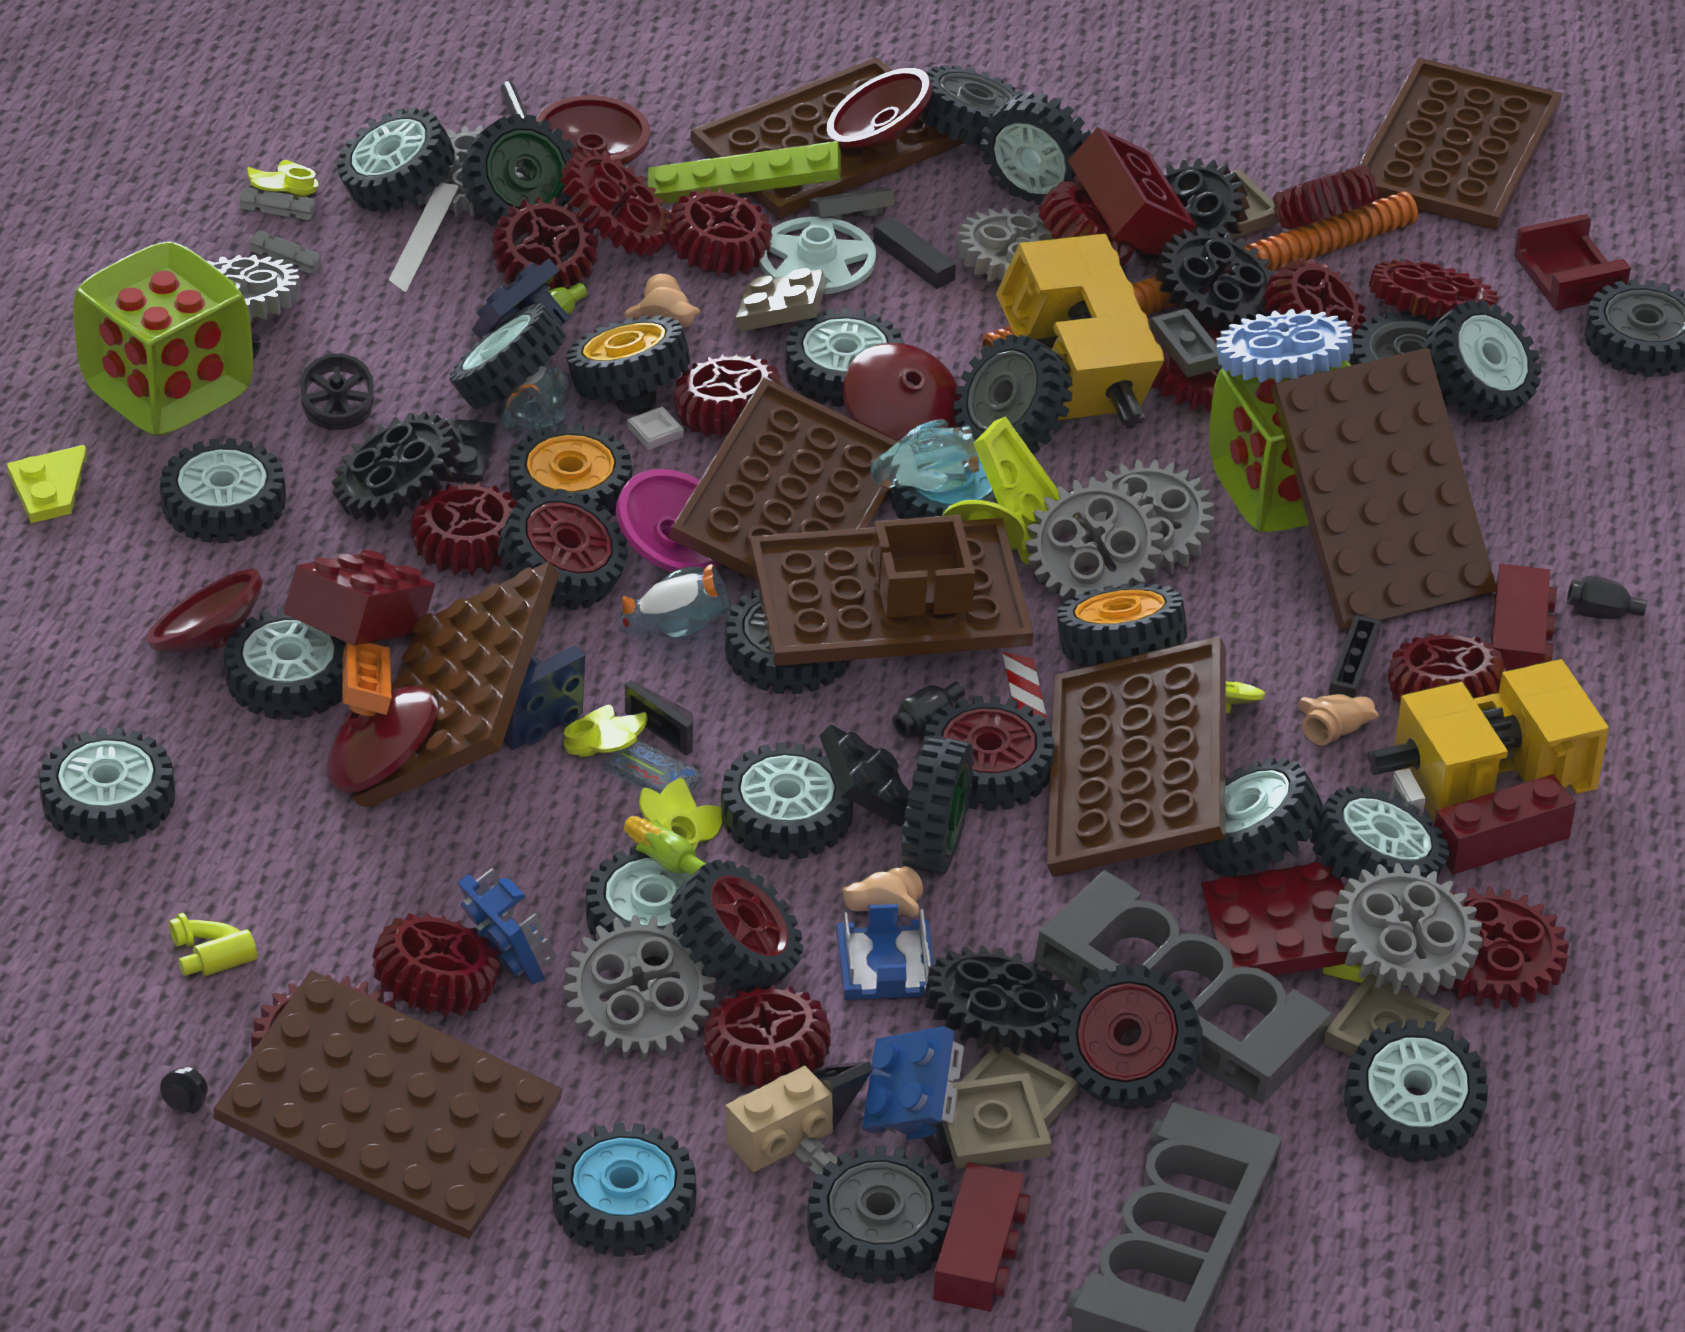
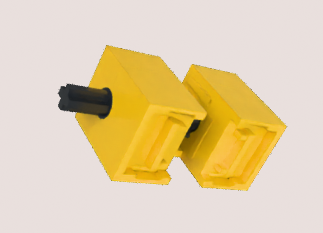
M1098 234L1019 243L996 296L1014 335L1018 337L1019 335H1024L1032 339L1057 337L1052 350L1064 359L1063 362L1068 365L1070 372L1067 375L1072 378L1073 386L1066 388L1073 393L1072 401L1064 402L1063 404L1069 409L1067 417L1059 416L1058 420L1117 413L1122 425H1125L1126 429L1134 428L1136 423H1143L1145 416L1141 405L1163 365L1164 355L1161 346L1156 343L1149 328L1148 318L1140 309L1134 296L1133 286L1127 280L1121 268L1118 253L1112 248L1107 235Z
M1559 659L1502 672L1499 693L1473 699L1463 682L1402 695L1394 746L1370 751L1367 754V759L1370 762V771L1373 775L1409 768L1426 798L1424 807L1435 823L1436 810L1495 792L1497 774L1516 770L1524 783L1554 774L1564 788L1570 785L1575 794L1598 789L1609 727L1565 662Z

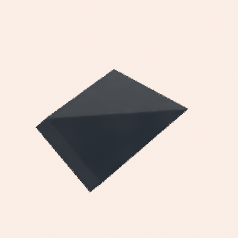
M632 680L625 683V714L630 716L645 712L647 714L645 727L684 755L687 756L692 753L693 713Z
M870 1061L834 1064L814 1072V1075L832 1093L833 1130L872 1073L873 1068Z

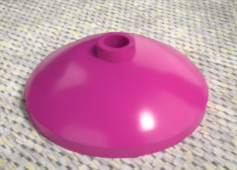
M653 469L632 477L618 497L616 506L617 520L629 544L651 564L676 574L687 575L693 573L703 575L704 569L708 565H714L716 569L721 568L723 565L668 538L673 524L700 482L699 479L675 470Z

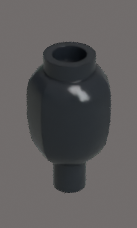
M1592 575L1582 578L1581 581L1572 580L1567 593V605L1575 606L1577 612L1586 617L1617 619L1623 617L1626 613L1644 616L1647 606V600L1631 597L1622 584Z
M955 681L944 689L936 685H929L916 691L900 704L898 713L892 717L894 728L904 738L912 735L924 737L927 724L931 723V718L934 714L938 713L941 715V709L948 704L953 707L954 702L965 696L964 687L961 683Z

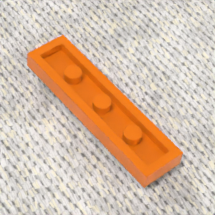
M346 642L343 650V703L349 705L350 710L361 715L374 716L376 712L387 715L391 701L390 648L373 643L354 646Z

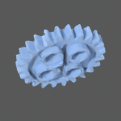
M1289 310L1284 315L1273 311L1269 317L1257 314L1256 320L1241 319V325H1229V331H1221V338L1216 339L1218 364L1222 365V370H1231V376L1243 374V380L1257 377L1259 382H1264L1268 378H1274L1275 382L1279 383L1283 378L1289 377L1292 380L1302 375H1313L1317 371L1321 373L1329 371V367H1341V361H1349V354H1353L1352 328L1347 327V321H1338V316L1326 318V312L1313 315L1310 310H1306L1301 314H1295L1294 310Z

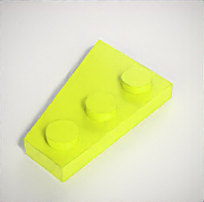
M1005 416L994 421L973 444L998 504L1013 511L1024 523V540L1016 549L1021 561L1029 565L1028 557L1032 554L1027 553L1026 541L1033 538L1029 537L1027 527L1028 525L1038 524L1035 521L1033 512L1035 510L1047 512L1044 498L1049 497L1058 501L1059 494L1054 483Z

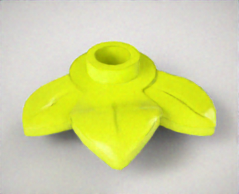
M289 160L280 162L277 172H265L251 167L247 168L250 185L260 190L271 192L286 191V194L295 195V198L298 199L299 196L308 197L309 194L315 193L318 190L315 172Z
M611 705L603 706L587 714L582 719L572 722L565 728L564 748L567 753L580 757H588L597 752L609 753L623 750L637 741L636 736L646 726L647 714L643 712L630 716L615 717Z
M683 778L672 781L663 789L661 794L649 788H643L641 791L639 807L644 818L651 823L658 820L663 827L685 838L692 844L694 849H696L699 842L711 840L718 834L723 820L721 807L714 805L696 807Z

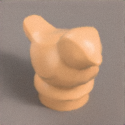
M657 274L648 279L644 289V299L639 304L625 310L624 314L625 319L634 317V320L647 315L650 316V319L655 315H661L663 318L672 317L674 321L678 320L682 328H686L692 324L695 316L700 313V309L689 304V300L681 291L673 276Z
M1342 694L1318 697L1317 699L1303 697L1298 701L1299 709L1306 714L1302 722L1304 734L1311 742L1321 746L1335 742L1340 736L1349 735L1359 729L1362 724H1366L1379 716L1373 701L1368 697L1350 698Z
M903 866L901 868H892L887 872H876L861 882H855L843 887L842 892L846 907L852 911H868L869 905L898 904V916L906 915L914 918L919 915V906L916 901L923 894V884L919 875L912 868Z

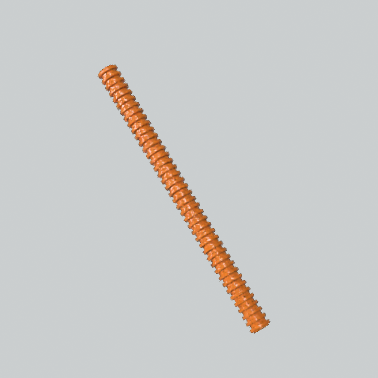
M1403 191L1397 193V195L1379 199L1377 202L1319 220L1316 223L1303 225L1286 233L1282 232L1277 234L1276 237L1271 236L1266 238V240L1262 239L1256 243H1250L1244 248L1247 250L1257 248L1259 251L1256 257L1258 259H1268L1270 262L1266 269L1275 271L1282 265H1286L1289 261L1293 262L1298 258L1310 260L1315 258L1316 255L1322 256L1326 252H1334L1336 248L1340 250L1345 248L1346 245L1351 246L1356 242H1363L1366 238L1371 239L1376 237V235H1383L1386 231L1392 232L1396 228L1401 229L1406 224H1415L1418 218V209L1413 197L1408 192ZM1155 276L1152 279L1147 278L1142 282L1132 284L1134 296L1141 311L1146 316L1150 315L1152 311L1157 313L1162 308L1168 309L1173 305L1167 302L1171 293L1159 290L1162 281L1157 280ZM1007 326L1005 329L995 330L994 333L984 334L982 348L986 345L993 348L994 340L998 338L1006 340L1007 335H1013L1011 327Z

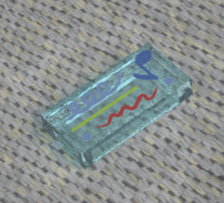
M638 739L631 746L613 752L604 760L605 771L640 789L649 788L659 794L668 784L678 778L685 780L690 793L702 783L701 771Z

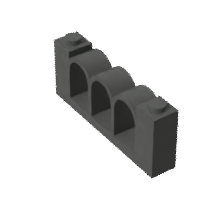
M1106 870L1102 871L1040 930L1034 962L1081 991L1083 989L1081 983L1087 978H1090L1092 981L1099 977L1097 972L1106 968L1110 972L1116 970V965L1119 964L1104 955L1113 944L1121 939L1131 937L1142 938L1152 942L1159 949L1143 964L1149 970H1159L1167 977L1174 972L1193 971L1204 975L1212 982L1192 1002L1200 1018L1199 1021L1203 1031V1039H1201L1203 1049L1201 1058L1197 1057L1196 1059L1197 1066L1219 1081L1263 1105L1324 1042L1325 1032L1329 1027L1332 1012L1295 989L1286 996L1281 983L1265 971L1251 967L1232 969V958L1228 950L1221 943L1202 934L1187 933L1179 935V925L1174 915L1165 907L1151 901L1140 900L1141 892ZM1235 1004L1248 1005L1258 1009L1265 1018L1240 1042L1209 1022L1226 1006Z
M1173 1102L1165 1120L1158 1118L1153 1126L1149 1145L1154 1148L1147 1155L1143 1188L1133 1192L1124 1202L1120 1235L1108 1241L1101 1250L1098 1273L1090 1272L1083 1289L1075 1288L1072 1292L1066 1312L1067 1317L1073 1318L1072 1332H1203L1279 1166L1282 1136ZM1174 1174L1190 1175L1237 1191L1231 1204H1226L1174 1187L1164 1182L1162 1178ZM1145 1222H1167L1214 1237V1241L1207 1253L1151 1235L1143 1231L1139 1226ZM1129 1269L1144 1270L1191 1285L1192 1288L1186 1301L1183 1302L1128 1284L1118 1279L1115 1274Z

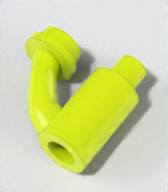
M183 912L177 914L175 919L168 922L171 937L177 947L185 944L187 947L193 946L194 938L212 939V941L194 946V954L178 959L183 976L201 971L203 976L206 977L257 960L258 958L254 939L248 929L240 931L225 923L188 920Z

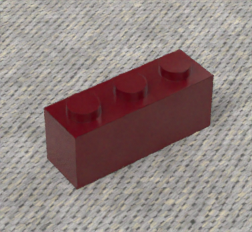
M1499 563L1494 595L1491 644H1493V649L1501 652L1506 672L1552 661L1554 644L1546 643V640L1552 641L1555 615H1548V612L1554 613L1557 588L1549 587L1550 569Z
M1551 774L1436 810L1434 827H1439L1443 833L1441 838L1446 839L1448 844L1446 850L1449 851V856L1445 865L1454 875L1568 839L1571 834L1576 802L1555 775Z
M967 1163L935 1269L933 1300L991 1312L995 1297H1005L1009 1283L1010 1268L1004 1267L1006 1259L1015 1260L1017 1257L1021 1231H1016L1015 1227L1017 1223L1026 1224L1031 1203V1195L1023 1194L1025 1174Z

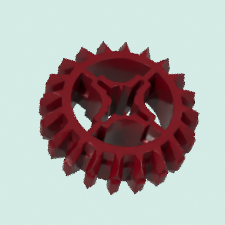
M1358 165L1276 192L1272 197L1276 219H1279L1281 228L1293 229L1373 203L1378 197L1376 180L1374 175L1371 174L1369 166Z
M1061 181L1056 187H1053L1038 207L1040 219L1044 222L1045 229L1051 232L1052 238L1061 239L1106 234L1112 248L1118 253L1120 265L1123 268L1137 248L1126 241L1119 243L1107 233L1105 220L1090 206L1092 199L1078 184L1076 185L1071 181Z
M704 188L702 193L691 190L689 196H680L679 201L674 204L673 209L670 211L666 228V238L670 241L669 248L677 251L678 259H687L689 267H701L703 273L707 270L714 271L718 277L722 272L734 277L738 271L748 274L752 267L759 268V259L764 257L765 250H767L768 255L772 239V226L769 224V216L761 213V206L751 205L750 198L741 199L736 196V192L732 194L724 193L721 188L718 192H711L708 188Z
M538 196L535 200V205H531L523 199L519 209L510 206L506 217L500 216L497 222V229L492 234L491 256L493 260H496L495 268L497 273H504V280L507 285L516 281L515 277L532 262L538 267L547 259H550L560 271L549 283V290L559 287L569 289L570 285L583 284V278L589 279V276L592 274L593 266L597 262L598 252H596L598 239L597 235L593 234L594 229L588 228L590 222H585V218L578 217L577 214L579 212L572 213L573 207L569 203L563 207L558 206L556 197L552 199L550 204L543 203L541 197ZM528 232L529 237L522 240V244L514 246L515 241ZM575 248L576 252L574 255L562 263L561 257L567 255V251Z
M1298 258L1296 261H1289L1286 265H1282L1269 279V283L1265 286L1266 292L1262 296L1267 303L1263 310L1269 315L1273 311L1284 315L1289 310H1294L1295 314H1301L1306 310H1310L1313 315L1326 312V318L1338 316V321H1347V327L1352 328V339L1357 329H1361V324L1366 321L1362 315L1366 308L1357 302L1360 295L1352 292L1349 287L1351 282H1344L1340 278V271L1335 273L1330 271L1327 263L1319 266L1313 258L1307 262L1302 258Z
M738 353L733 357H725L722 354L721 358L711 359L708 357L705 363H694L692 369L682 372V377L676 380L674 403L682 425L690 427L691 432L702 431L706 437L712 434H717L719 438L728 435L763 377L784 387L781 376L777 373L776 366L769 365L765 359L756 360L754 355L745 358L740 357Z
M463 481L461 486L456 487L447 483L443 491L432 489L430 499L428 501L421 499L420 505L415 507L412 516L411 538L414 541L417 556L423 555L426 565L436 563L439 572L450 566L455 576L461 569H468V572L473 577L476 568L481 567L490 574L493 563L496 566L502 567L501 561L503 557L498 556V547L500 545L498 540L508 516L518 501L511 499L510 492L500 493L497 485L489 488L483 487L481 481L476 485H467Z
M1447 632L1440 636L1430 633L1427 638L1414 637L1412 643H1402L1400 649L1392 653V660H1390V668L1388 669V683H1390L1393 700L1400 703L1402 695L1463 682L1474 699L1499 693L1502 672H1506V669L1504 668V660L1501 658V652L1493 649V644L1481 643L1479 637L1466 638L1463 633L1458 636L1449 635Z
M427 912L421 918L408 913L405 920L394 918L391 925L384 926L372 955L374 959L372 966L375 970L374 978L381 982V990L393 992V1001H405L409 1004V1009L418 1007L424 1009L427 1015L431 1011L439 1012L443 1017H447L451 1011L457 1015L464 1016L467 1009L477 1011L481 1003H487L488 997L492 994L497 981L499 962L496 960L497 951L489 947L490 939L479 937L477 928H466L462 926V920L453 922L447 920L445 915L441 918H435Z
M775 984L766 990H760L755 986L754 991L749 993L737 990L735 999L723 998L721 1007L711 1009V1016L705 1021V1055L708 1056V1062L713 1067L714 1074L723 1075L726 1083L738 1081L741 1089H746L750 1085H756L759 1089L775 1081L778 1077L787 1075L803 1066H806L813 1074L814 1068L824 1066L825 1057L830 1054V1021L827 1019V1014L822 1009L820 1001L811 1000L808 992L796 994L793 986L785 990H778Z

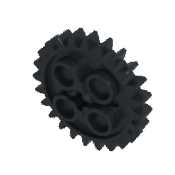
M1197 158L1193 166H1189L1186 159H1183L1180 168L1176 170L1171 164L1167 165V173L1164 176L1196 225L1195 229L1191 232L1192 235L1198 227L1205 235H1208L1213 228L1221 238H1224L1227 232L1241 234L1242 230L1239 222L1248 220L1244 210L1250 208V205L1246 199L1248 194L1236 172L1231 173L1226 164L1218 167L1214 159L1206 166H1204L1201 158ZM1141 253L1145 260L1153 259L1155 264L1159 259L1158 256L1152 253L1149 255Z
M1198 227L1193 235L1185 229L1180 237L1174 234L1170 242L1165 243L1155 265L1159 269L1155 278L1162 281L1159 288L1161 292L1171 293L1167 300L1169 304L1179 303L1181 305L1179 310L1188 308L1197 321L1200 319L1205 321L1206 329L1209 331L1214 325L1219 326L1220 331H1228L1231 324L1241 325V319L1256 320L1257 314L1265 317L1271 316L1263 310L1267 303L1262 296L1266 292L1265 286L1276 271L1266 269L1270 262L1268 259H1258L1256 257L1259 251L1257 248L1245 249L1244 239L1235 243L1232 242L1231 234L1228 232L1224 238H1221L1213 228L1208 235H1205Z
M422 412L416 419L413 413H409L403 422L394 417L391 426L385 427L383 424H379L376 434L365 433L364 438L366 441L363 444H352L351 447L355 452L342 456L341 459L345 465L335 468L334 471L338 477L332 480V484L336 488L333 490V494L346 514H352L355 520L363 516L366 522H370L377 515L380 521H384L389 512H393L395 517H399L402 508L408 506L409 509L414 510L417 500L428 501L430 499L428 492L431 489L441 490L443 487L439 481L452 477L453 474L449 468L459 464L456 456L462 452L458 445L460 440L446 419L441 420L438 414L429 417L427 412Z
M965 946L962 948L961 955L949 950L946 958L937 957L935 966H930L923 996L927 997L926 1008L934 1009L932 1018L934 1020H946L945 1027L961 1031L959 1038L961 1041L972 1037L977 1039V1048L981 1049L988 1043L993 1045L996 1053H1001L1003 1047H1009L1015 1055H1020L1022 1047H1025L1032 1054H1037L1039 1046L1050 1051L1054 1042L1061 1044L1058 1036L1059 1026H1063L1061 1015L1064 1007L1069 1008L1071 1005L1069 998L1072 992L1064 990L1066 984L1064 980H1052L1053 973L1048 970H1038V964L1034 960L1029 963L1023 962L1021 953H1016L1011 958L1006 956L1003 948H998L996 954H990L984 946H980L978 953H974Z

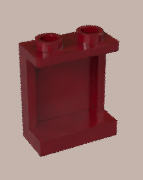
M1587 214L1518 229L1514 257L1555 311L1590 304L1597 292L1601 293L1602 288L1607 285L1613 288L1615 282L1623 281L1628 286L1631 267L1624 259L1607 261L1589 237L1591 219Z

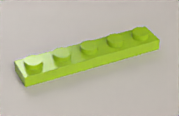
M838 141L648 167V187L656 189L654 193L656 198L664 200L665 203H675L679 201L680 196H689L691 190L702 193L704 188H708L711 192H718L721 188L727 194L734 192L740 194L841 180V151Z

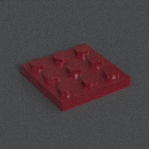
M1313 862L1307 865L1266 870L1259 873L1223 877L1217 880L1201 882L1202 895L1214 939L1228 950L1232 958V969L1238 967L1258 968L1272 976L1345 964L1348 952L1336 951L1335 948L1339 938L1331 936L1334 924L1330 920L1340 890H1344L1341 878L1337 879L1331 874L1333 867H1324L1321 862Z

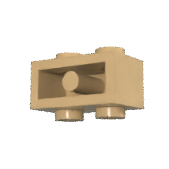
M806 1066L787 1075L780 1076L775 1081L746 1095H742L725 1105L726 1142L753 1173L793 1153L803 1138H816L819 1140L833 1133L832 1093Z

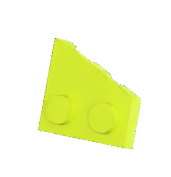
M85 445L7 463L8 475L30 523L72 514L75 493L79 489L81 482V471L83 464L87 460Z

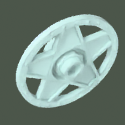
M802 217L783 222L772 228L769 252L785 259L777 270L768 260L767 250H765L764 257L759 259V265L764 274L772 278L788 276L791 272L798 269L806 268L811 271L823 269L827 282L824 294H832L851 289L869 277L875 267L876 249L872 240L864 231L848 222L828 217ZM805 228L800 236L784 235L788 232ZM834 230L850 235L855 240L837 239ZM866 259L864 266L851 276L846 265Z

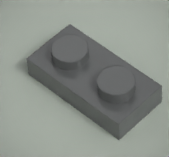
M885 187L809 199L810 213L812 215L842 221L846 220V213L860 211V216H875L884 213L883 207L895 206L893 190Z
M1188 308L1151 318V332L1186 377L1222 368V365L1218 364L1216 343Z

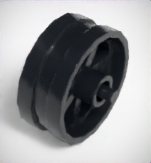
M344 353L326 354L315 359L305 368L300 380L301 404L310 422L318 427L329 430H345L362 424L370 417L374 407L373 376L368 367L358 358ZM334 372L327 380L322 377L324 374ZM340 372L352 374V376L346 380ZM363 381L368 389V393L350 389ZM312 383L324 389V391L307 394L308 388ZM328 400L323 411L312 405L313 403ZM348 400L363 403L357 409L352 410ZM333 410H334V411H342V410H343V412H344V414H331V413H332Z

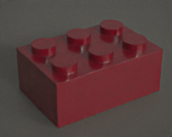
M1097 127L1068 159L1069 164L1076 173L1074 177L1076 183L1089 194L1092 199L1090 206L1103 217L1107 224L1105 229L1115 241L1119 243L1126 241L1134 245L1145 255L1152 253L1159 257L1165 243H1169L1174 234L1180 237L1183 230L1186 229L1191 233L1195 229V223L1149 151Z
M362 550L360 554L356 555L339 554L338 558L334 559L316 558L315 562L296 565L283 614L356 646L413 634L415 623L428 612L435 583L421 578L422 573L415 568L404 565L396 567L385 562L386 557L371 550Z

